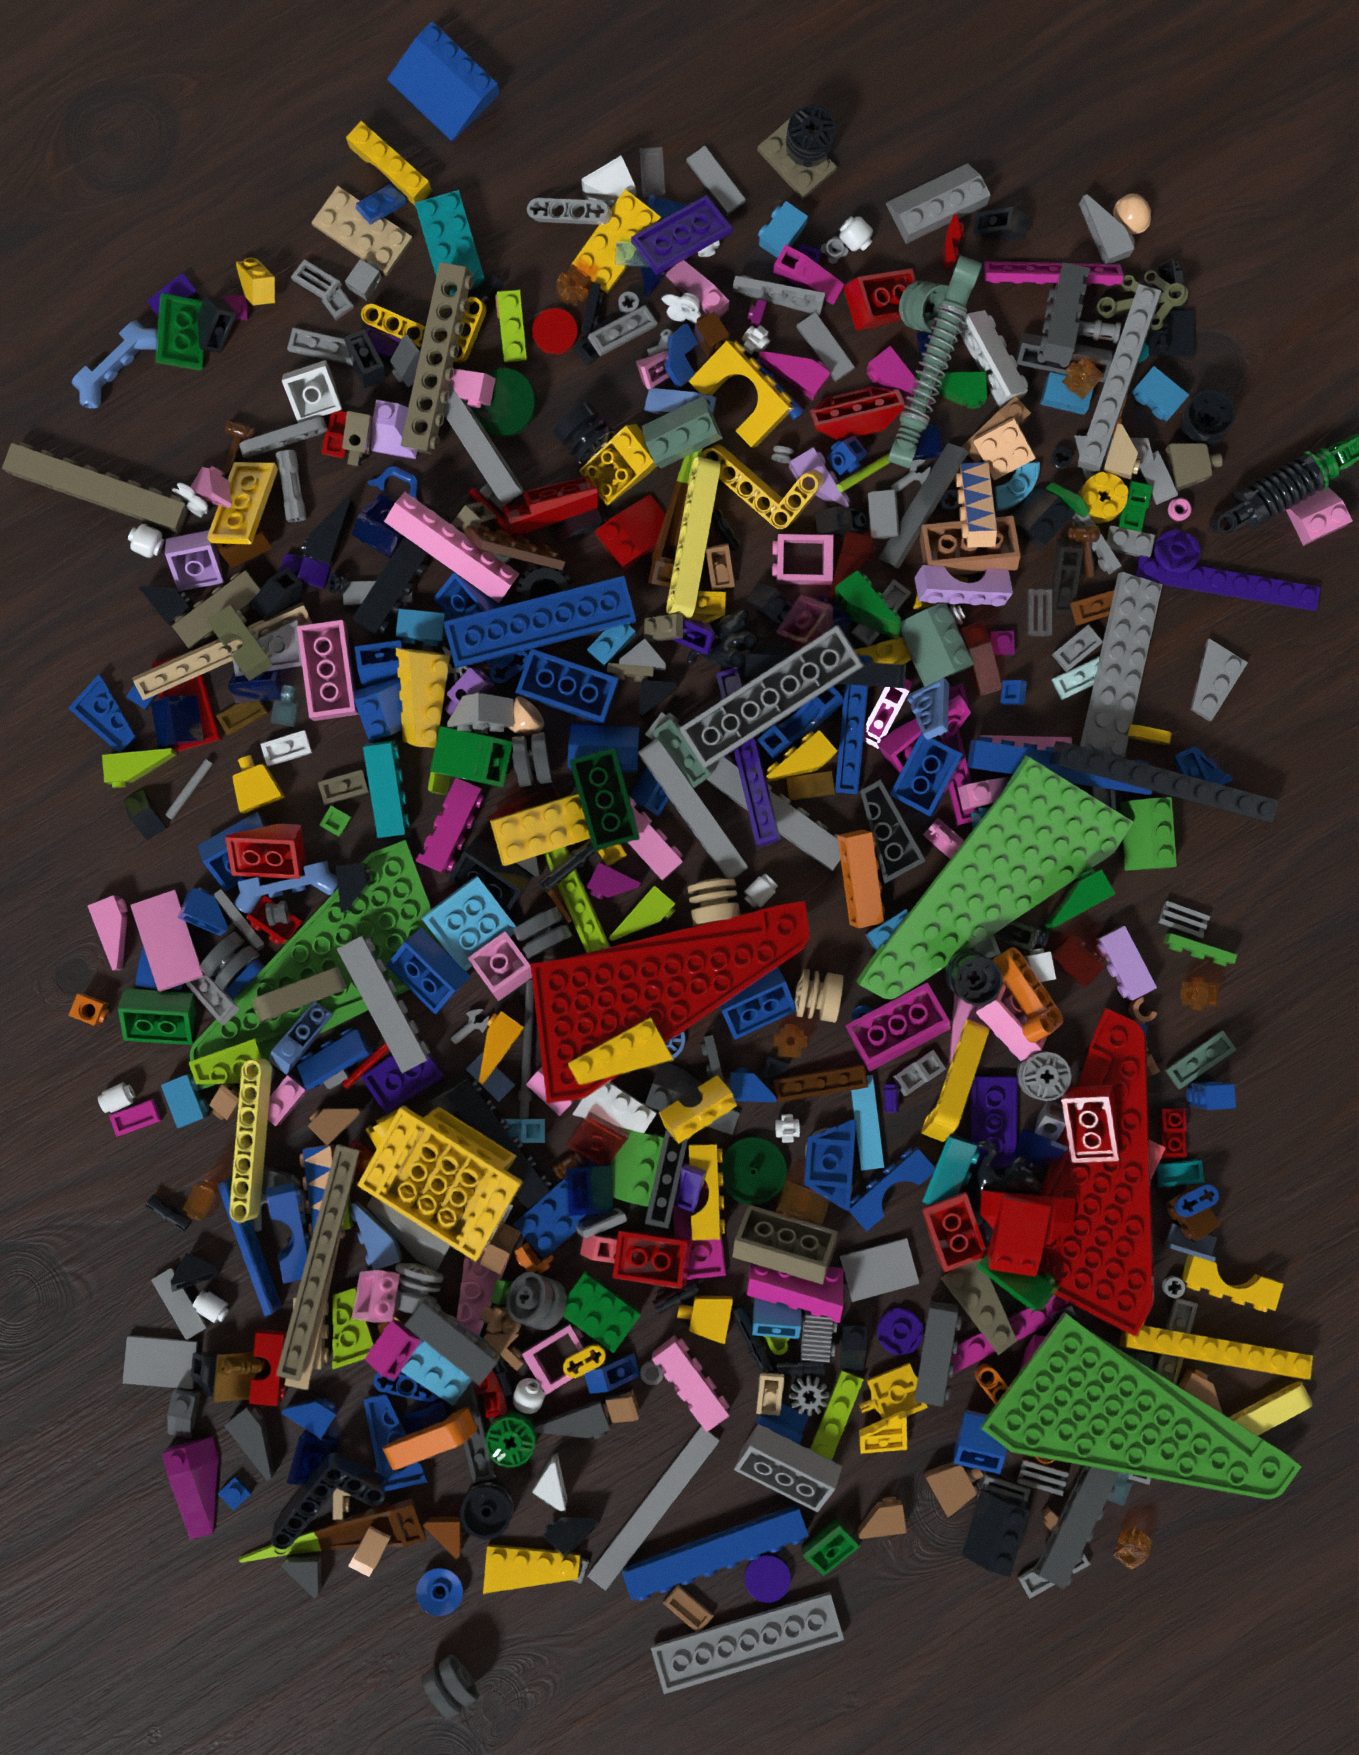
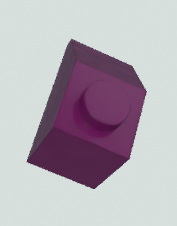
M599 863L587 888L591 890L590 895L602 900L604 896L611 898L637 889L641 883Z

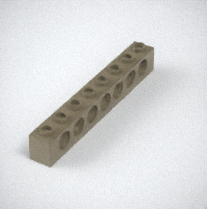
M439 262L400 445L408 450L434 455V450L439 445L438 431L444 421L443 408L449 398V391L447 389L449 381L452 380L454 375L453 361L459 352L458 338L463 332V315L469 305L467 296L474 281L472 272L463 266ZM457 286V292L450 296L451 288ZM452 309V315L445 319L446 311ZM447 332V338L440 342L441 334ZM442 354V361L435 365L436 357ZM437 377V384L434 387H430L431 380ZM429 400H432V407L429 410H426V403ZM424 423H427V430L424 433H421V426Z

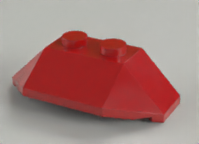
M868 387L827 397L816 408L810 410V415L816 430L837 440H845L852 436L858 437L885 430L902 412L905 403L899 389L890 390L881 387Z
M981 1190L980 1215L992 1229H994L1003 1196L1050 1203L1051 1208L1044 1244L1050 1245L1074 1223L1076 1198Z

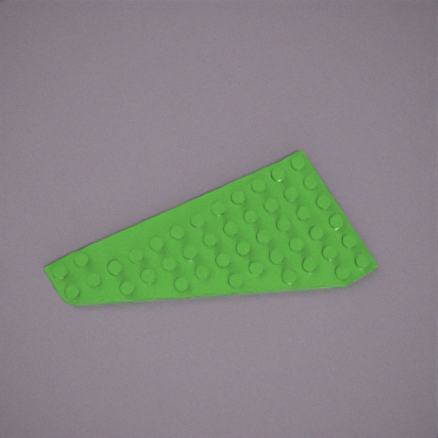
M1025 756L999 798L887 943L882 944L856 982L885 999H895L904 995L946 967L954 955L962 951L971 950L1078 878L1081 873L1090 870L1112 855L1134 822L1035 760Z
M407 840L369 854L362 863L367 864V868H371L372 881L369 882V888L349 913H341L337 889L233 1000L240 1008L225 1025H222L216 1019L194 1042L190 1050V1062L252 1039H257L263 1059L269 1060L274 1047L312 1003L283 1013L266 1022L259 1023L251 1001L261 995L336 967H340L348 989L316 1001L333 1014L319 1034L369 1010L337 951V948L365 935L366 939L370 938L376 948L373 953L377 959H382L387 969L384 972L387 979H392L398 990L395 992L396 996L410 990L386 966L403 943L422 928L444 951L446 949L421 918L432 907ZM199 1084L201 1090L216 1085Z
M1066 1313L1062 1314L980 1425L982 1430L1011 1452L1262 1499H1273L1280 1496L1301 1468L1298 1463L1276 1447L1090 1332Z

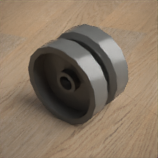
M545 733L532 734V749H529L528 741L524 735L512 737V757L519 786L525 787L533 784L534 770L540 784L551 783L552 772Z
M558 907L536 914L527 919L525 923L513 929L518 941H524L533 937V940L526 943L522 948L527 959L573 936L568 925L552 928L563 918Z
M236 932L224 938L200 965V970L208 977L217 974L215 984L223 991H226L260 955L252 946L242 949L244 939Z
M527 1272L517 1277L510 1286L506 1306L512 1320L539 1330H548L555 1326L563 1317L567 1296L565 1288L560 1282L534 1272Z
M449 1654L441 1660L439 1669L432 1667L422 1675V1682L426 1693L437 1710L447 1719H453L460 1714L462 1705L470 1706L479 1699V1692L473 1678L454 1655Z

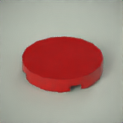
M552 308L541 312L535 319L532 327L533 339L537 347L544 353L563 354L569 351L576 343L578 335L577 324L573 316L565 310Z

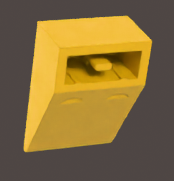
M632 424L622 428L579 472L583 477L589 476L597 488L598 496L608 506L651 473L657 465L654 464L645 443L644 433L637 424Z
M820 730L815 734L811 731L800 742L802 745L798 749L794 746L784 754V761L781 764L776 761L766 770L767 783L817 771L837 753V750Z

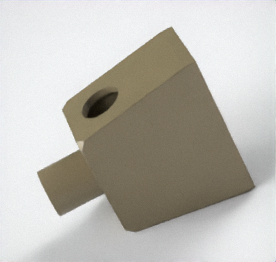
M1169 444L1164 450L1168 472L1176 491L1208 480L1212 476L1211 468L1221 467L1223 463L1221 453L1209 455L1206 444Z

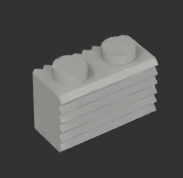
M804 1310L801 1360L830 1362V1356L835 1355V1342H831L832 1333L837 1331V1322L832 1321L830 1317L824 1315L817 1317L811 1315V1311Z

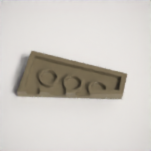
M978 1259L952 1269L941 1280L999 1355L1014 1344L1017 1339L990 1278L976 1267L982 1260Z

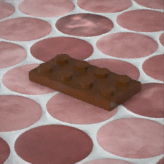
M476 524V527L470 525L466 527L464 534L481 550L563 570L565 561L559 556V552L550 548L551 545L541 540H538L537 543L531 542L529 538L518 535L517 538L512 537L503 530H497V532L489 531L488 527Z

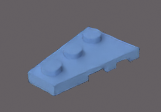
M945 678L907 695L906 698L916 715L917 723L927 740L948 731L949 682Z

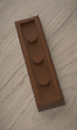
M865 1064L773 1079L777 1103L869 1087Z

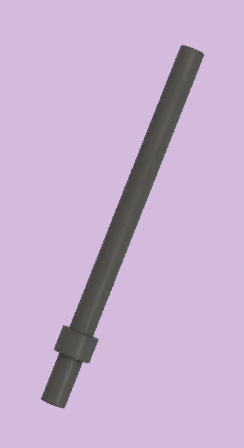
M532 980L526 981L521 1091H518V1100H520L519 1119H529V1101H532V1091L526 1085L531 1079L534 1020Z

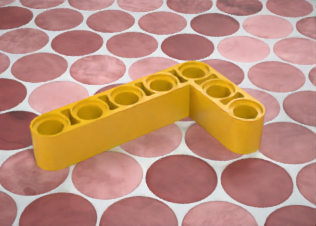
M476 297L468 298V309L464 312L462 321L464 325H470L471 332L465 337L462 334L459 335L457 344L462 348V354L460 357L454 358L453 362L463 363L468 359L486 315V305ZM478 303L480 307L478 313L471 315L469 310L471 304ZM375 304L364 306L361 316L365 323L400 339L407 334L414 345L422 347L425 326ZM376 309L379 314L378 318L375 321H371L369 318L370 312ZM397 318L399 320V327L392 331L390 323L393 319ZM414 328H419L420 336L418 339L413 340L411 338V331ZM441 334L440 339L442 342L447 338L446 335Z
M714 445L702 453L703 458L713 460L711 458L712 451L718 455V461L720 462L719 479L777 529H784L791 525L824 484V477L821 472L811 470L803 474L786 496L782 498L725 447ZM729 466L735 470V477L729 474ZM808 477L815 480V487L808 485ZM746 482L751 483L753 487L752 492H749L746 489ZM794 494L798 495L801 498L800 505L794 502ZM763 497H766V498L769 499V501H770V506H769V507H767V506H765V505L763 504V502H762V498H763ZM780 512L787 515V522L780 519Z
M970 1019L966 1020L937 1105L927 1115L921 1134L944 1142L956 1130L990 1027Z

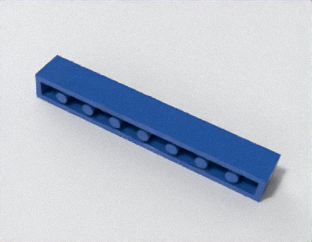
M979 736L978 740H971L967 763L968 768L1014 774L1024 757L1028 756L1070 783L1152 795V791L1050 764L1054 747L1046 746V751L1037 750L1038 745L1024 743L1023 747L1015 746V741L1001 740V744L992 743L993 738ZM1135 760L1136 762L1149 765V762Z
M795 1504L625 1566L622 1569V1575L631 1600L638 1599V1601L649 1598L651 1593L660 1591V1593L667 1592L673 1588V1585L682 1583V1585L689 1584L695 1580V1577L704 1575V1577L711 1576L717 1572V1569L726 1567V1569L733 1568L739 1565V1561L747 1558L748 1561L755 1560L761 1557V1553L769 1550L771 1553L783 1549V1545L791 1542L793 1545L805 1541V1537L809 1535L799 1505Z

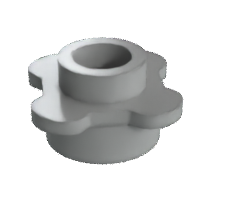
M837 236L832 237L827 244L821 246L822 253L828 256V261L832 264L837 263L840 257L848 254V248L844 247L843 242Z

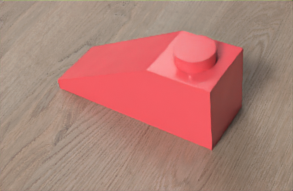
M598 1233L586 1239L583 1238L580 1254L591 1260L615 1263L618 1237Z

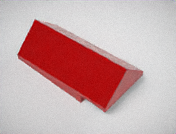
M584 476L525 491L522 493L524 501L502 506L509 534L512 537H517L518 535L527 534L598 508V492L589 476Z

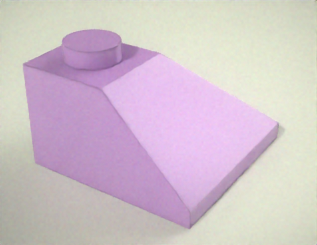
M376 400L372 420L371 451L411 459L417 458L418 451L408 450L400 446L408 407L397 403Z

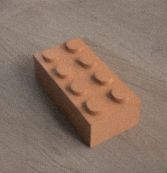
M1014 517L995 518L997 535L994 547L967 548L966 538H962V524H964V521L922 525L920 545L923 564L945 566L951 576L981 574L987 568L1008 569L1009 571L1017 570L1020 550Z

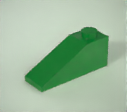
M986 372L944 373L945 377L937 378L942 383V386L934 387L938 390V395L961 406L967 405V408L975 409L980 408L987 400ZM917 373L916 379L920 380L921 374Z

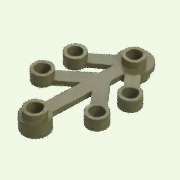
M1150 270L1144 275L1146 284L1151 287L1156 286L1163 291L1159 303L1164 302V304L1153 318V320L1159 319L1160 322L1157 325L1151 324L1150 326L1151 329L1158 330L1163 326V319L1173 306H1181L1186 302L1188 290L1181 283L1170 285L1160 278L1156 271ZM1131 275L1124 276L1122 280L1123 289L1136 293L1139 283ZM1150 276H1156L1153 281H1148ZM1126 281H1133L1130 286H1125ZM1175 293H1181L1179 298H1173ZM1104 297L1097 304L1098 312L1102 317L1110 318L1118 311L1130 309L1134 298L1115 302L1110 297ZM1106 307H1112L1111 311L1104 312Z

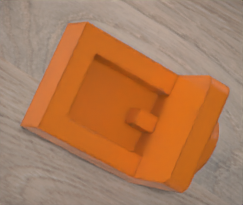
M529 1242L524 1243L514 1251L518 1263L527 1272L537 1271L538 1274H541L550 1268L549 1263L554 1259L551 1254L545 1259L540 1260Z

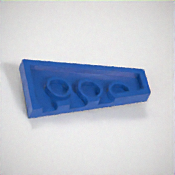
M388 1393L365 1397L363 1400L377 1470L386 1480L385 1491L427 1483L429 1480L420 1461L393 1470L382 1449L388 1443L407 1436Z

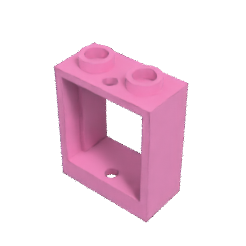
M778 534L777 541H773L772 549L773 555H777V564H772V577H776V584H832L833 535ZM784 543H822V575L783 574Z
M380 1270L360 1272L352 1319L369 1322H392L400 1274ZM389 1294L392 1295L390 1300L387 1298Z
M571 1322L522 1352L523 1358L546 1395L573 1378L564 1374L555 1381H552L536 1352L567 1333L578 1351L588 1347L585 1346L581 1339L584 1337L581 1329L576 1325L573 1326ZM591 1350V1356L586 1358V1361L596 1357L593 1350ZM578 1366L572 1370L578 1372Z

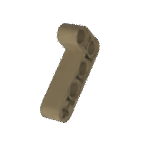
M336 967L253 999L251 1003L259 1023H263L283 1013L348 988L340 967Z

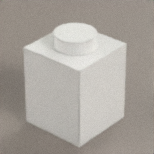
M1041 948L1030 950V955L1024 956L1040 982L1056 979L1051 952H1044V949Z

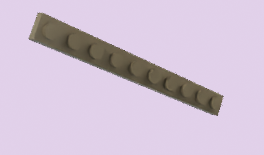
M339 1144L336 1145L279 1362L277 1376L295 1381H300L302 1378L361 1150Z

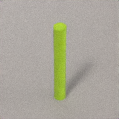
M890 453L837 484L838 491H845L891 463L887 461Z

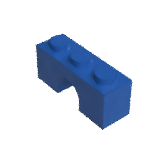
M1219 1081L1189 1083V1088L1186 1089L1187 1101L1190 1102V1106L1206 1110L1236 1108L1234 1084H1222Z

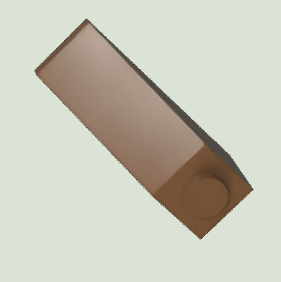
M1015 396L962 446V448L968 451L967 456L974 463H979L982 457L973 439L1015 417L1020 426L1027 420L1031 414L1030 411Z

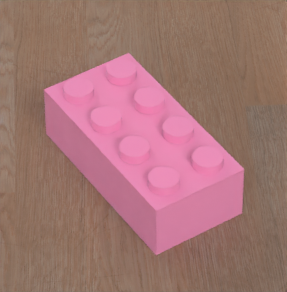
M343 620L297 626L309 718L313 721L359 715L354 701L356 687L347 624Z

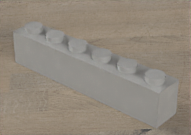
M365 935L337 948V951L401 1072L404 1073L429 1059L427 1054L430 1053V1050L424 1040L420 1042L417 1036L419 1029L414 1020L409 1021L406 1015L408 1008L402 999L398 1000L395 994L398 990L393 980L387 979L384 973L387 969L382 959H377L373 953L376 948L370 938L366 939Z

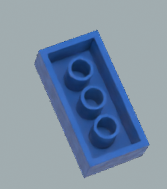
M530 649L516 694L540 704L605 725L619 684V678Z

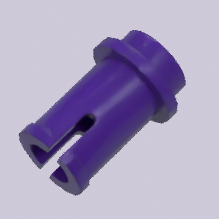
M886 1083L882 1089L885 1094L884 1112L897 1113L899 1112L898 1092L901 1089L898 1088L897 1083Z

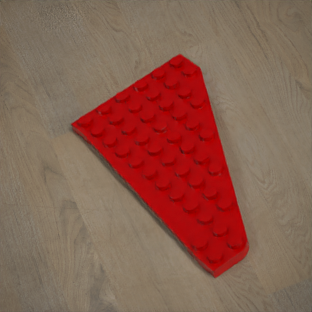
M805 901L782 904L732 917V919L711 922L569 958L530 964L547 1104L586 1099L621 1075L618 1074L579 1085L568 1063L649 1018L653 1020L666 1044L802 951L810 937Z
M1106 1008L1095 1030L1089 1054L1077 1087L1113 1085L1120 1159L1119 1161L1072 1163L1065 1126L1058 1139L1039 1195L1076 1198L1074 1223L1050 1245L1044 1244L1038 1270L1041 1273L1047 1272L1056 1279L1055 1283L1060 1287L1055 1295L1138 1337L1154 1304L1146 1035L1143 1028L1137 1022Z

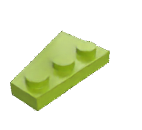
M252 1039L189 1062L196 1084L241 1083L243 1064L248 1060L263 1059L257 1039ZM257 1065L255 1067L256 1074L259 1072Z
M357 1287L333 1295L332 1370L365 1359L371 1347L375 1344L368 1321L352 1319Z

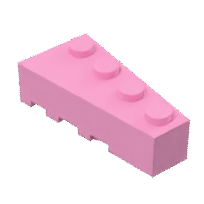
M674 1335L652 1351V1360L656 1366L662 1365L660 1368L668 1382H674L677 1394L684 1402L687 1401L689 1403L687 1405L689 1410L704 1430L708 1432L729 1417L728 1408H730V1405L723 1396L718 1397L714 1391L717 1387L709 1376L705 1378L701 1373L703 1367L697 1358L694 1357L692 1359L687 1351L690 1349L682 1338L678 1340Z

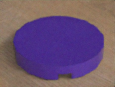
M1170 530L1160 535L1154 546L1156 560L1163 568L1171 572H1187L1195 567L1200 558V545L1191 534L1187 532L1186 534L1180 533L1181 530Z
M894 1308L881 1316L877 1324V1337L886 1351L894 1355L909 1354L919 1347L923 1339L922 1323L914 1312L906 1308Z
M764 1554L755 1560H751L745 1569L744 1583L747 1591L754 1599L761 1602L771 1603L781 1599L790 1587L791 1574L788 1565L782 1558L774 1554Z

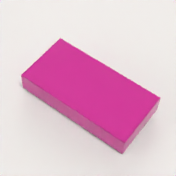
M155 1099L109 1115L116 1137L162 1121Z

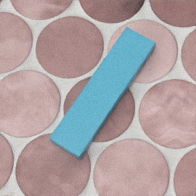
M867 1075L868 1088L851 1090L854 1120H856L855 1129L860 1170L884 1168L873 1075Z

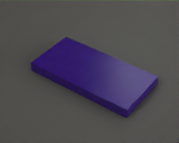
M706 195L631 237V243L655 274L658 275L731 234L733 227Z
M974 1076L970 1088V1141L977 1143L979 1140H988L996 1145L998 1154L991 1162L995 1169H1006L1017 1158V1076ZM978 1147V1150L981 1151L980 1157L976 1164L972 1163L970 1169H978L982 1159L988 1154L987 1149Z

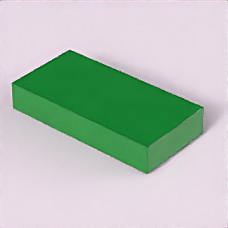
M1051 482L1047 486L1048 492L1061 498L1079 516L1085 518L1090 513L1081 496L1056 483Z

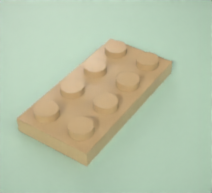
M337 186L311 222L312 225L365 262H373L379 267L380 272L388 276L413 241L412 236L384 217L370 225L356 210V203L359 200Z

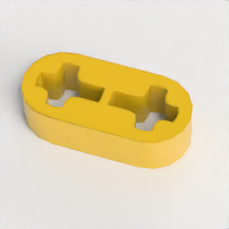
M1129 725L1127 736L1131 739L1161 745H1170L1172 735L1171 732L1140 725Z
M592 1344L570 1355L564 1362V1373L570 1378H577L599 1367L605 1360L606 1353L604 1348L599 1344ZM591 1350L595 1352L600 1351L599 1361L595 1359L586 1361V1358L591 1356ZM570 1361L574 1363L583 1361V1364L578 1366V1372L574 1370L569 1371Z

